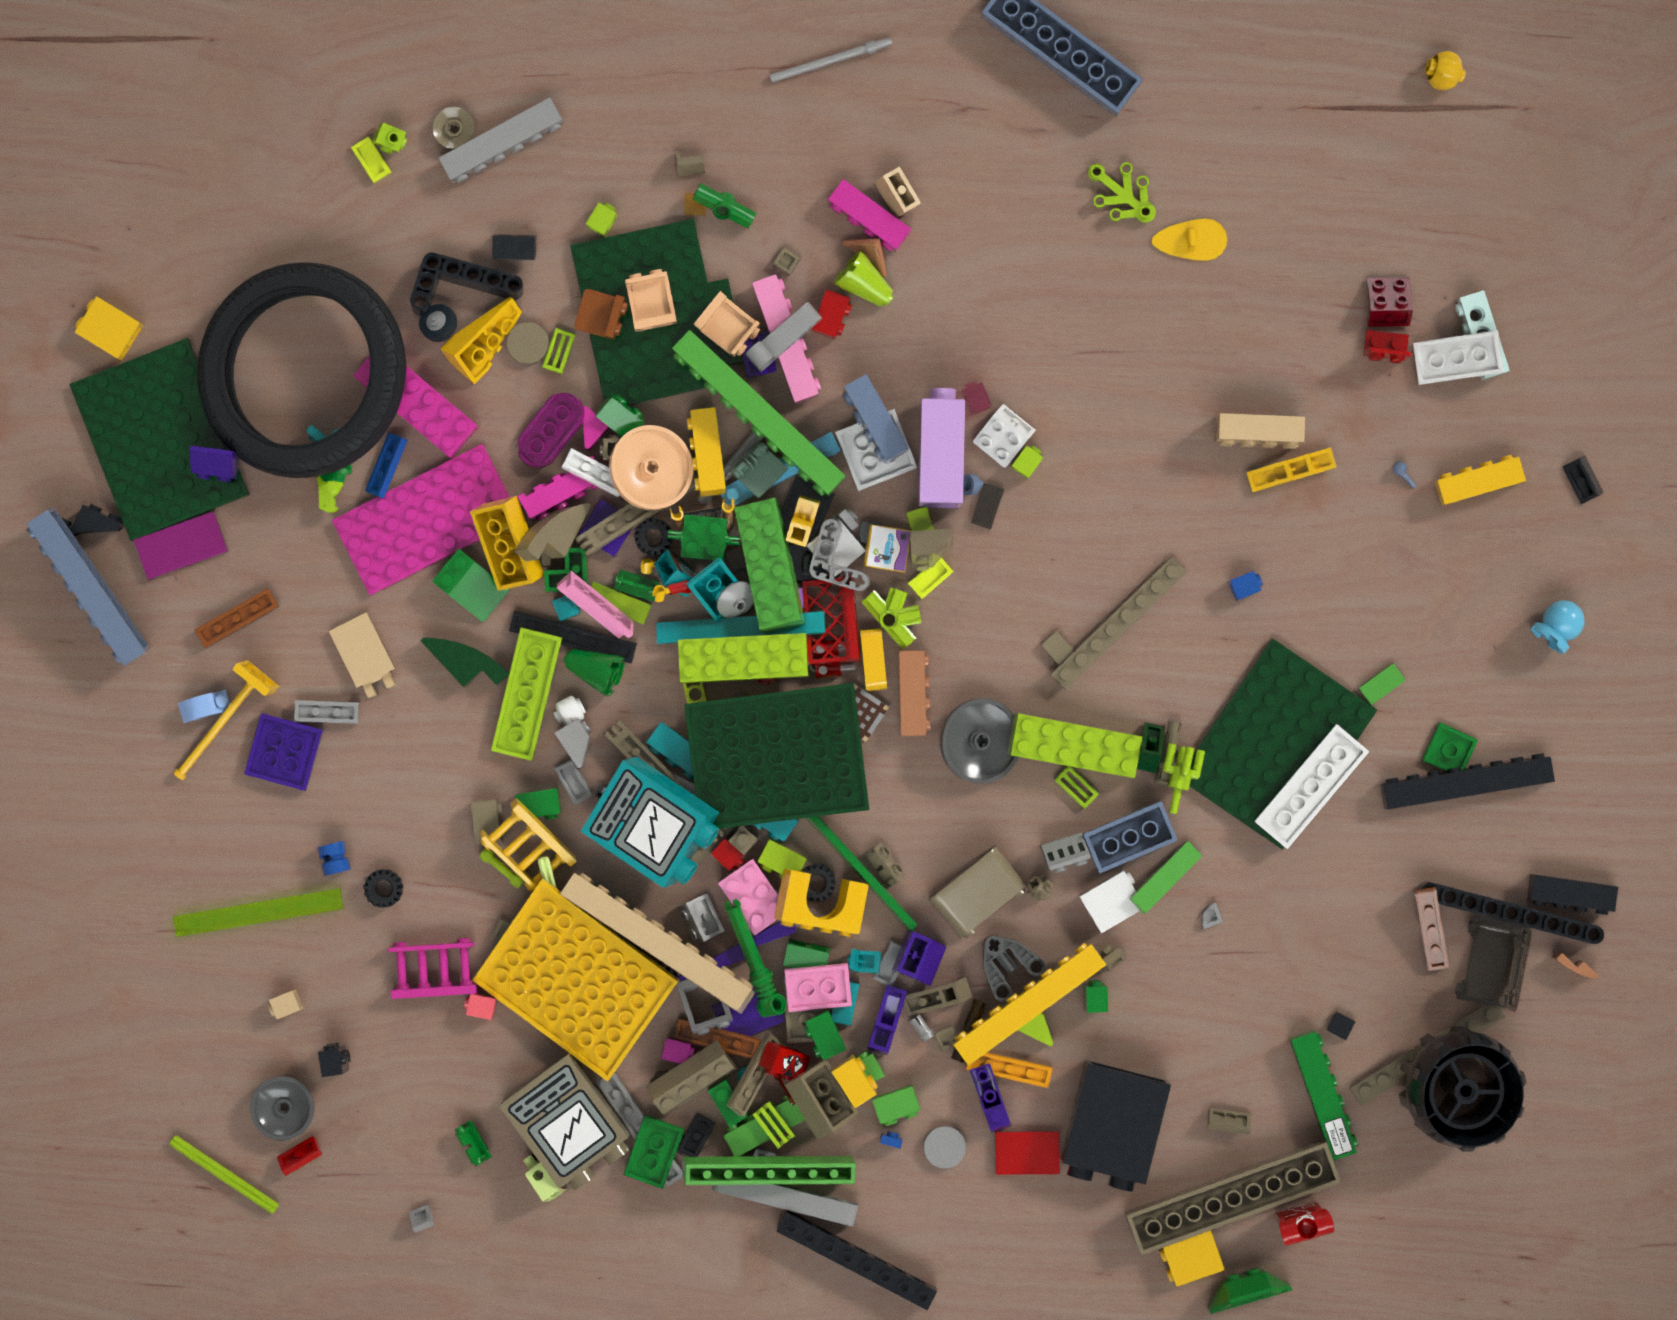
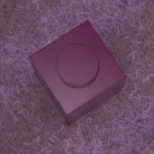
M667 1036L661 1059L679 1064L683 1063L694 1054V1048H691L692 1043Z

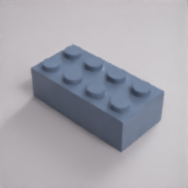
M867 374L844 386L842 397L847 406L852 405L855 410L853 416L858 425L863 424L865 428L863 434L868 443L873 442L875 445L874 453L879 462L883 460L887 464L908 452L909 448Z
M1157 801L1082 833L1098 873L1105 872L1178 841L1162 801Z

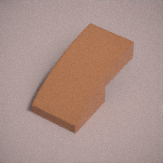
M1557 952L1552 957L1560 965L1574 973L1597 979L1599 976L1584 961L1578 960L1574 965L1561 952Z

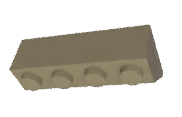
M715 1041L647 1085L646 1088L654 1104L663 1115L667 1116L738 1069L720 1043Z

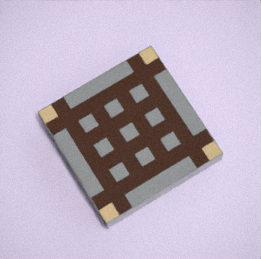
M854 684L860 736L866 742L889 709V706Z

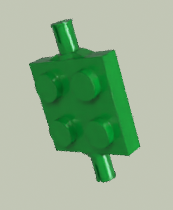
M685 514L684 526L681 531L668 530V534H676L668 535V539H679L681 542V557L716 560L720 557L723 561L724 550L727 544L740 546V542L732 541H740V537L728 536L726 530L727 518Z

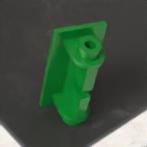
M620 569L615 580L614 589L654 602L655 596H652L653 589L660 582Z
M472 1120L455 1129V1136L458 1138L461 1146L464 1147L468 1144L470 1147L465 1150V1153L471 1164H474L476 1167L492 1158L488 1147L483 1142Z

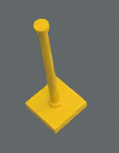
M249 660L237 663L232 669L246 680L247 683L181 767L175 769L173 773L179 779H185L187 771L253 688L257 689L264 696L274 694L280 686Z

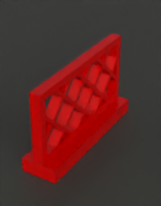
M851 575L850 579L847 582V585H850V581L854 582L853 577H851ZM843 576L842 578H835V580L841 582L844 580L845 576ZM823 580L802 581L804 612H809L816 604L825 614L827 613L835 620L828 629L825 628L826 633L818 641L811 634L807 635L809 665L852 661V663L861 662L855 590L840 586L841 591L834 597L827 591L833 583ZM807 586H817L822 591L813 599L808 595ZM824 593L833 599L826 609L817 602ZM835 602L842 606V612L837 618L829 612V609ZM837 623L844 627V633L839 639L830 632ZM827 634L836 640L829 650L821 644V641ZM839 643L846 648V656L836 657L831 653ZM819 645L827 653L822 659L813 660V651Z

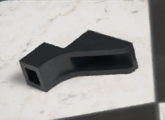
M91 503L89 506L82 505L73 526H71V521L61 517L74 537L83 533L116 532L124 528V524L120 522V517L109 513L107 516L101 513L102 508Z

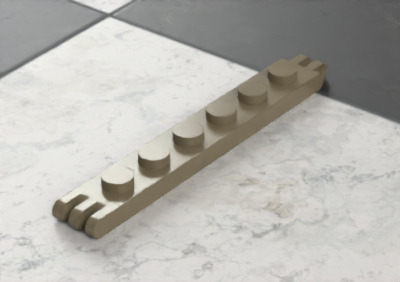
M693 470L692 482L685 494L695 489L694 478H698L697 470ZM629 503L579 535L575 540L577 543L584 539L586 540L580 547L582 550L589 546L591 547L585 552L588 557L660 510H645Z
M619 719L616 721L617 725L621 727L619 731L613 725L610 727L615 733L613 737L608 731L604 733L627 759L633 757L640 758L688 791ZM719 829L718 834L722 837L724 833Z

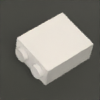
M1122 870L1079 895L1100 933L1105 932L1140 911L1129 899L1136 892L1133 887L1135 881L1129 872L1125 873Z

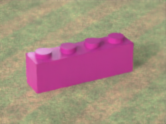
M844 179L828 199V203L831 204L829 207L834 212L845 214L847 216L846 220L855 227L860 225L865 229L863 232L871 239H874V237L882 241L881 246L888 251L894 250L896 252L911 232L910 227Z

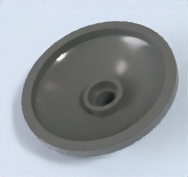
M287 1076L274 1077L262 1083L253 1094L250 1104L251 1118L256 1128L266 1137L281 1141L290 1140L301 1135L311 1124L315 1109L314 1100L309 1089L299 1080ZM282 1103L288 1105V1110L285 1111L281 1108Z

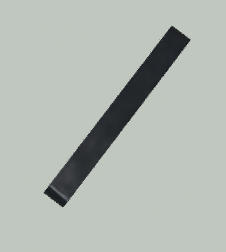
M1422 882L1417 890H1420L1429 885L1436 887L1438 903L1448 907L1590 944H1599L1604 939V931L1597 925L1432 882ZM1447 891H1451L1454 895L1453 900L1449 903L1444 899ZM1471 896L1474 899V904L1472 907L1467 908L1465 906V899ZM1488 902L1494 903L1495 909L1492 913H1487L1485 910ZM1513 907L1515 915L1509 919L1506 916V910ZM1533 912L1536 919L1532 924H1529L1526 917L1529 913ZM1550 918H1554L1556 921V926L1553 929H1549L1547 926V921ZM1574 923L1577 929L1574 934L1570 935L1568 933V926ZM1594 928L1597 931V936L1595 939L1590 940L1588 932Z

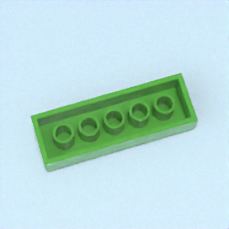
M774 497L735 507L759 629L766 634L806 624L789 542L785 541L787 533L780 502Z

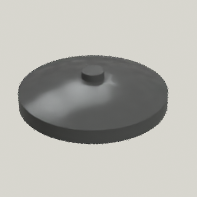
M982 698L971 699L955 707L945 719L940 734V750L947 767L959 778L973 783H990L1005 776L1018 760L1017 756L1007 755L1014 714L1003 704Z

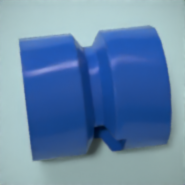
M344 841L317 847L320 859L324 860L322 864L324 876L351 869L348 858L344 857L346 853Z

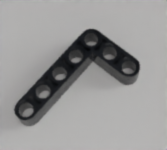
M431 252L427 253L422 260L410 303L412 311L416 315H426L430 311L439 280L517 300L522 297L524 292L523 281L517 275ZM430 262L438 264L435 268L427 266ZM450 268L458 269L454 274L448 272ZM472 273L479 275L476 279L468 278ZM491 279H497L499 281L496 285H491L488 283ZM425 281L432 283L429 287L421 286ZM516 284L519 286V289L512 291L509 289V286ZM419 300L426 302L421 307L416 306L415 303Z

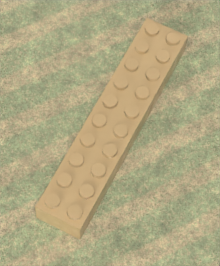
M574 873L560 893L562 896L742 1014L755 994L751 983L741 977L739 980L735 979L734 976L736 974L725 966H722L720 969L716 966L717 962L707 954L703 957L700 956V951L688 942L686 945L682 944V939L672 931H669L668 934L663 931L665 928L653 919L650 922L647 921V916L635 907L633 910L629 909L630 905L620 897L612 898V893L600 884L598 887L594 886L595 882L585 874L581 873L579 876Z

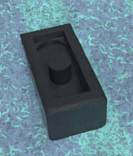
M697 1113L676 1153L684 1157H698L715 1122Z

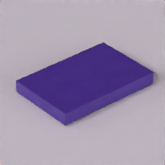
M755 993L742 1014L729 1007L733 1021L729 1022L730 1026L722 1029L751 1036L785 1022L786 1019L784 1014L762 1017L757 1010V1002L760 997H757V993ZM722 1002L711 1005L716 1018L726 1015Z

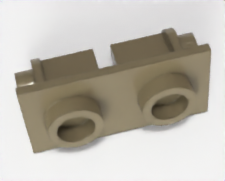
M881 842L866 852L868 854L867 858L875 869L881 865L883 866V869L878 873L886 885L889 884L891 887L905 877L902 867L893 860L890 850Z

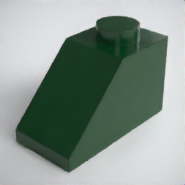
M1144 722L1137 764L1138 770L1151 773L1157 772L1162 757L1164 726Z

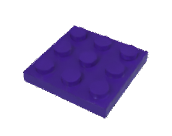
M261 713L244 774L307 791L323 730Z

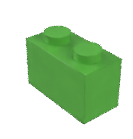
M912 1084L872 1098L880 1124L885 1123L886 1126L897 1123V1118L903 1116L906 1119L918 1115L917 1112L920 1111Z

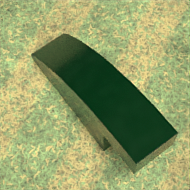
M422 638L420 640L463 687H467L482 672L497 686L510 674L497 661L473 647L446 639Z

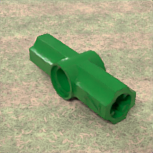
M702 183L698 185L692 197V200L711 209L716 218L720 220L730 219L749 229L756 216V212L737 203L731 193H718Z

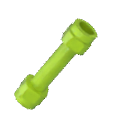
M485 848L478 857L485 863L489 862L510 880L509 883L518 889L524 880L494 856V852Z

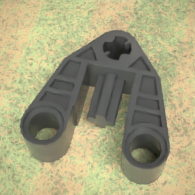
M990 935L984 941L983 968L993 996L996 1000L1005 1002L1012 995V989L992 961L993 959H997L1007 974L1018 967L1006 950L1008 948L1033 976H1040L1046 970V964L1042 958L1017 940ZM993 939L994 942L996 940L999 941V943L997 944V950H994L993 948L992 950H990L988 948L990 946V940ZM1033 961L1041 962L1042 968L1040 971L1033 972L1030 969ZM1000 986H1005L1008 989V993L1004 997H999L996 994V990Z

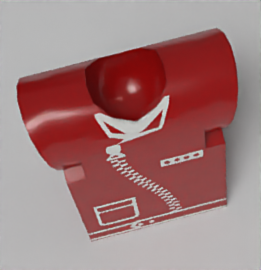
M1316 1200L1275 1212L1285 1246L1334 1233V1222L1329 1211L1325 1208L1322 1209Z

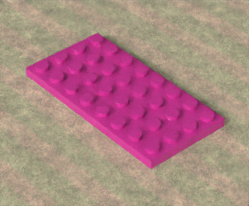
M481 444L386 492L384 499L376 497L333 519L332 522L371 596L454 554L458 549L462 550L478 542L480 539L470 511L484 503L509 498L510 496L484 445Z

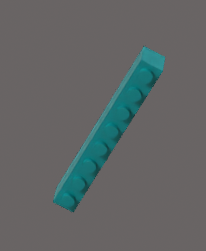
M661 722L646 742L650 745L648 749L656 755L662 753L667 757L665 761L674 768L678 765L684 769L682 774L693 780L689 741ZM794 819L753 825L760 830L764 827L770 832L768 836L776 842L780 840L784 842L799 821Z

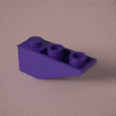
M990 1063L971 1069L970 1073L991 1133L1010 1127L1011 1123Z

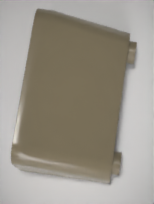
M994 845L983 857L981 856L950 883L942 887V890L930 896L929 900L960 938L965 936L967 939L976 932L974 929L1011 898L1015 897L1017 899L1026 892L1024 888L1027 885Z

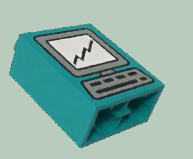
M633 757L622 760L580 832L662 888H665L677 882L685 885L694 875L698 864L691 859L699 846L706 850L715 840L719 828L713 823L720 812L640 758Z

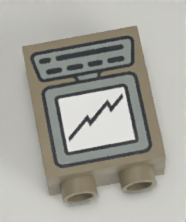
M570 1053L560 1058L499 1105L500 1109L559 1189L569 1182L573 1189L577 1190L595 1176L589 1166L601 1157H604L610 1165L630 1150L624 1142L629 1137L630 1132L578 1060Z

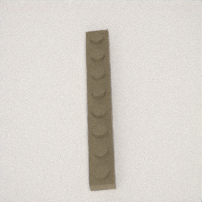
M1171 557L1084 641L1051 676L1066 690L1166 593L1186 571Z
M1492 999L1433 1037L1438 1038L1449 1033L1451 1026H1463L1469 1031L1481 1033L1506 1017L1495 999ZM1419 1044L1351 1086L1350 1089L1360 1106L1365 1105L1405 1080L1407 1074L1400 1070L1403 1059L1413 1061L1417 1053L1423 1048L1422 1045Z

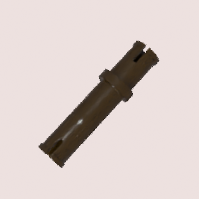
M976 999L973 1000L962 1031L967 1033L973 1029L971 1025L981 1018L986 1003ZM955 1048L951 1058L963 1063V1057Z

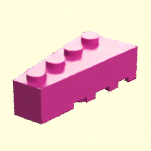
M567 472L552 477L548 484L543 483L534 487L529 495L526 496L523 493L517 497L529 518L533 521H539L552 510L567 507L568 504L566 502L574 498L577 501L586 496L585 491L591 488L596 490L599 487Z

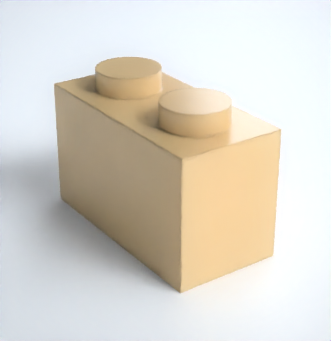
M900 167L874 182L896 218L921 204Z

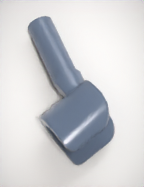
M1397 462L1393 472L1405 479L1414 489L1417 485L1405 473L1408 466L1403 462Z

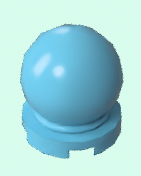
M1567 600L1557 601L1547 607L1543 615V623L1535 622L1530 630L1538 639L1542 636L1549 641L1548 647L1560 654H1565L1569 649L1567 641L1574 640L1579 636L1585 626L1584 614L1582 609L1574 602Z

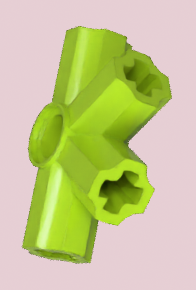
M890 587L886 601H884L874 590L861 603L903 650L916 639L906 626L922 623L919 606L903 608L908 594L904 591ZM886 614L893 615L895 620L893 625L886 626L883 623V617Z

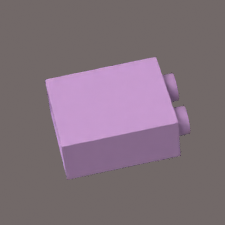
M932 388L930 389L929 399H922L918 508L926 506L927 508H961L963 504L965 399H956V389Z

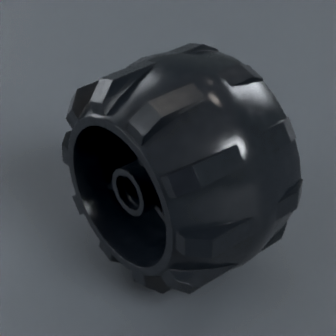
M1451 1026L1449 1033L1438 1038L1428 1033L1419 1040L1423 1048L1417 1053L1413 1061L1403 1059L1400 1070L1407 1074L1406 1090L1398 1094L1401 1105L1410 1111L1415 1121L1414 1125L1432 1140L1442 1145L1458 1148L1462 1152H1473L1475 1148L1483 1147L1493 1142L1498 1144L1506 1138L1505 1134L1513 1127L1516 1120L1522 1117L1525 1107L1522 1105L1524 1086L1527 1082L1524 1072L1519 1070L1511 1055V1051L1497 1040L1485 1034L1469 1031L1463 1026ZM1461 1058L1479 1059L1485 1067L1486 1083H1476L1459 1072L1454 1061ZM1445 1067L1447 1072L1441 1077L1440 1084L1447 1095L1437 1109L1434 1101V1085L1439 1073ZM1479 1094H1483L1479 1103L1472 1110L1454 1117L1462 1103L1470 1104L1478 1098Z

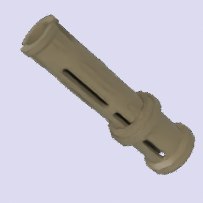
M1168 721L1163 755L1159 763L1157 779L1154 780L1156 784L1168 786L1170 774L1163 771L1168 743L1178 745L1182 723ZM1174 755V760H1173V765H1172V766H1176V763H1174V761H1175V755Z

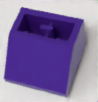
M907 931L892 970L931 986L946 947L914 931Z

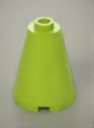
M858 251L846 263L845 269L839 272L834 284L879 307L882 305L887 306L894 297L891 295L893 290L866 255Z

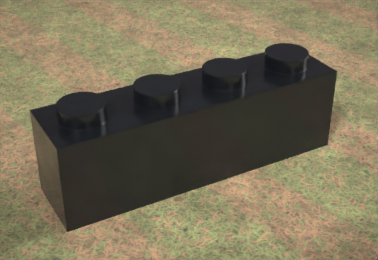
M1530 874L1527 899L1533 900L1532 904L1545 906L1546 902L1554 903L1553 907L1566 909L1567 905L1575 906L1574 910L1587 912L1588 908L1596 909L1595 913L1608 915L1609 911L1615 912L1619 887Z

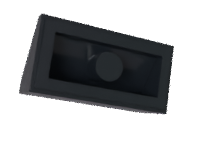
M1582 456L1562 466L1581 504L1603 494V490L1586 456Z

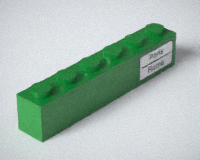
M1314 1030L1289 1038L1323 1139L1327 1142L1333 1161L1357 1153L1355 1147L1359 1145L1355 1134L1351 1135L1349 1127L1352 1125L1349 1116L1343 1113L1342 1107L1345 1104L1341 1094L1337 1095L1335 1086H1338L1334 1074L1330 1075L1328 1066H1331L1328 1055H1323L1321 1046H1324L1320 1033L1316 1034Z

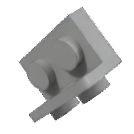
M707 893L679 906L680 916L686 922L689 928V936L696 944L725 932Z

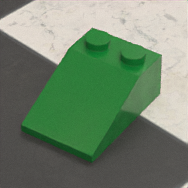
M461 549L455 552L432 580L434 584L483 623L510 591V589L498 591L493 576Z

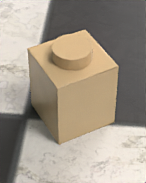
M296 989L270 999V1004L268 1005L271 1015L275 1016L276 1019L304 1009Z

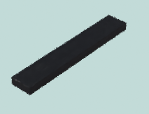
M514 611L509 629L510 632L519 634L521 627L563 637L561 642L563 646L621 656L625 659L622 660L623 662L630 664L633 662L637 643L517 611Z

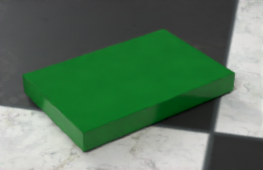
M645 1114L623 1175L663 1189L685 1128Z

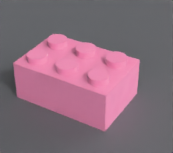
M754 858L718 883L732 904L734 899L741 903L740 906L754 936L777 920L774 919L779 894Z

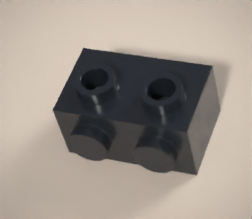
M339 1042L329 1043L318 1052L322 1077L341 1075L349 1070L348 1062H351L349 1049L346 1050L345 1045L339 1046Z

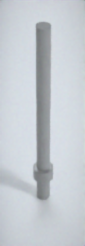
M888 37L875 42L871 40L865 42L866 45L773 73L769 76L773 83L868 53L870 55L876 53L878 49L891 46V39Z

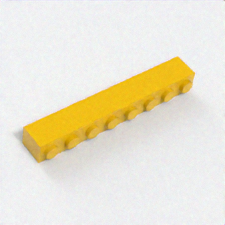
M1085 943L1081 944L1075 949L1076 954L1070 958L1067 955L1057 962L1059 966L1054 970L1049 968L1040 975L1042 978L1035 983L1032 980L1023 987L1025 991L1017 995L1014 993L1007 998V1004L1002 1008L998 1005L989 1012L990 1016L984 1021L980 1018L971 1025L973 1029L969 1032L962 1031L955 1036L954 1039L956 1041L953 1045L968 1066L1106 966V963L1091 943L1088 945Z

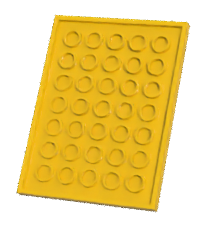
M542 879L472 981L608 1082L675 988L679 979L593 915L560 894L561 891L545 879Z

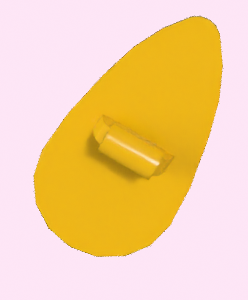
M1205 218L1169 226L1153 236L1151 242L1154 247L1168 255L1190 260L1208 261L1217 258L1223 253L1227 244V235L1220 223Z

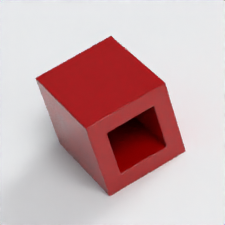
M725 838L711 855L729 871L732 868L736 870L744 862L741 859L744 855Z

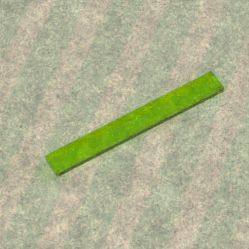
M341 888L177 915L173 916L176 937L340 910L344 909Z

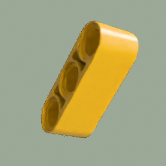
M881 628L860 630L866 691L887 689Z

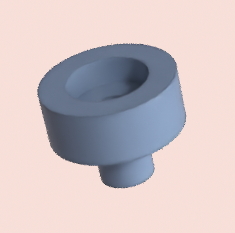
M965 474L963 477V493L965 495H976L980 488L983 487L982 480L976 474Z

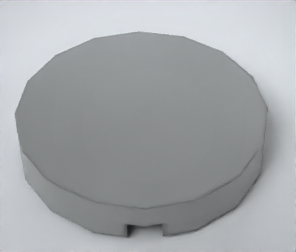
M940 1126L927 1134L924 1141V1152L932 1165L939 1168H951L962 1161L966 1152V1143L963 1135L957 1129L951 1126Z

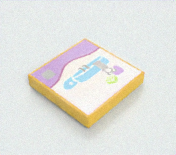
M869 524L863 566L905 573L910 544V531Z

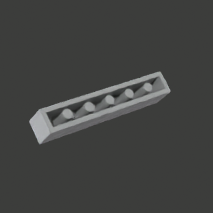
M548 98L439 157V160L452 183H461L469 178V174L484 171L489 163L502 161L506 158L505 155L511 151L513 153L519 152L524 148V144L530 141L535 143L542 139V135L548 131L553 133L559 130L563 120L551 98Z

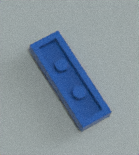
M388 433L365 489L366 492L384 499L408 441L407 439Z

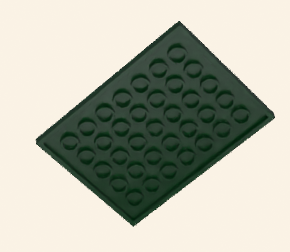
M694 218L570 245L581 298L584 291L590 289L615 297L616 295L623 296L626 299L625 303H628L625 316L622 315L620 319L622 324L620 335H616L615 340L589 334L603 399L605 400L610 393L615 396L619 394L627 401L626 405L629 406L706 389L705 382L702 379L696 380L689 373L690 368L686 364L682 366L674 359V352L672 350L678 341L690 330L723 360L721 348L694 327L696 320L712 302ZM662 269V272H667L677 324L636 332L625 280L629 279V275L641 273V276L650 275L649 272L652 270Z
M188 338L69 384L130 541L250 495L239 467L237 479H231L230 482L218 481V477L210 476L209 480L199 479L197 474L191 473L190 446L221 450L229 449L213 431L204 413L198 390V361Z
M1271 639L1198 746V750L1205 751L1200 778L1191 779L1189 787L1283 850L1284 846L1254 822L1255 819L1335 724L1339 725L1357 741L1377 712V709L1276 640ZM1197 749L1193 754L1191 770H1193Z
M854 683L684 704L696 797L720 812L713 823L719 829L870 810Z

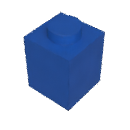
M1254 571L1228 581L1236 601L1262 591L1260 587L1263 585L1259 574L1255 575Z

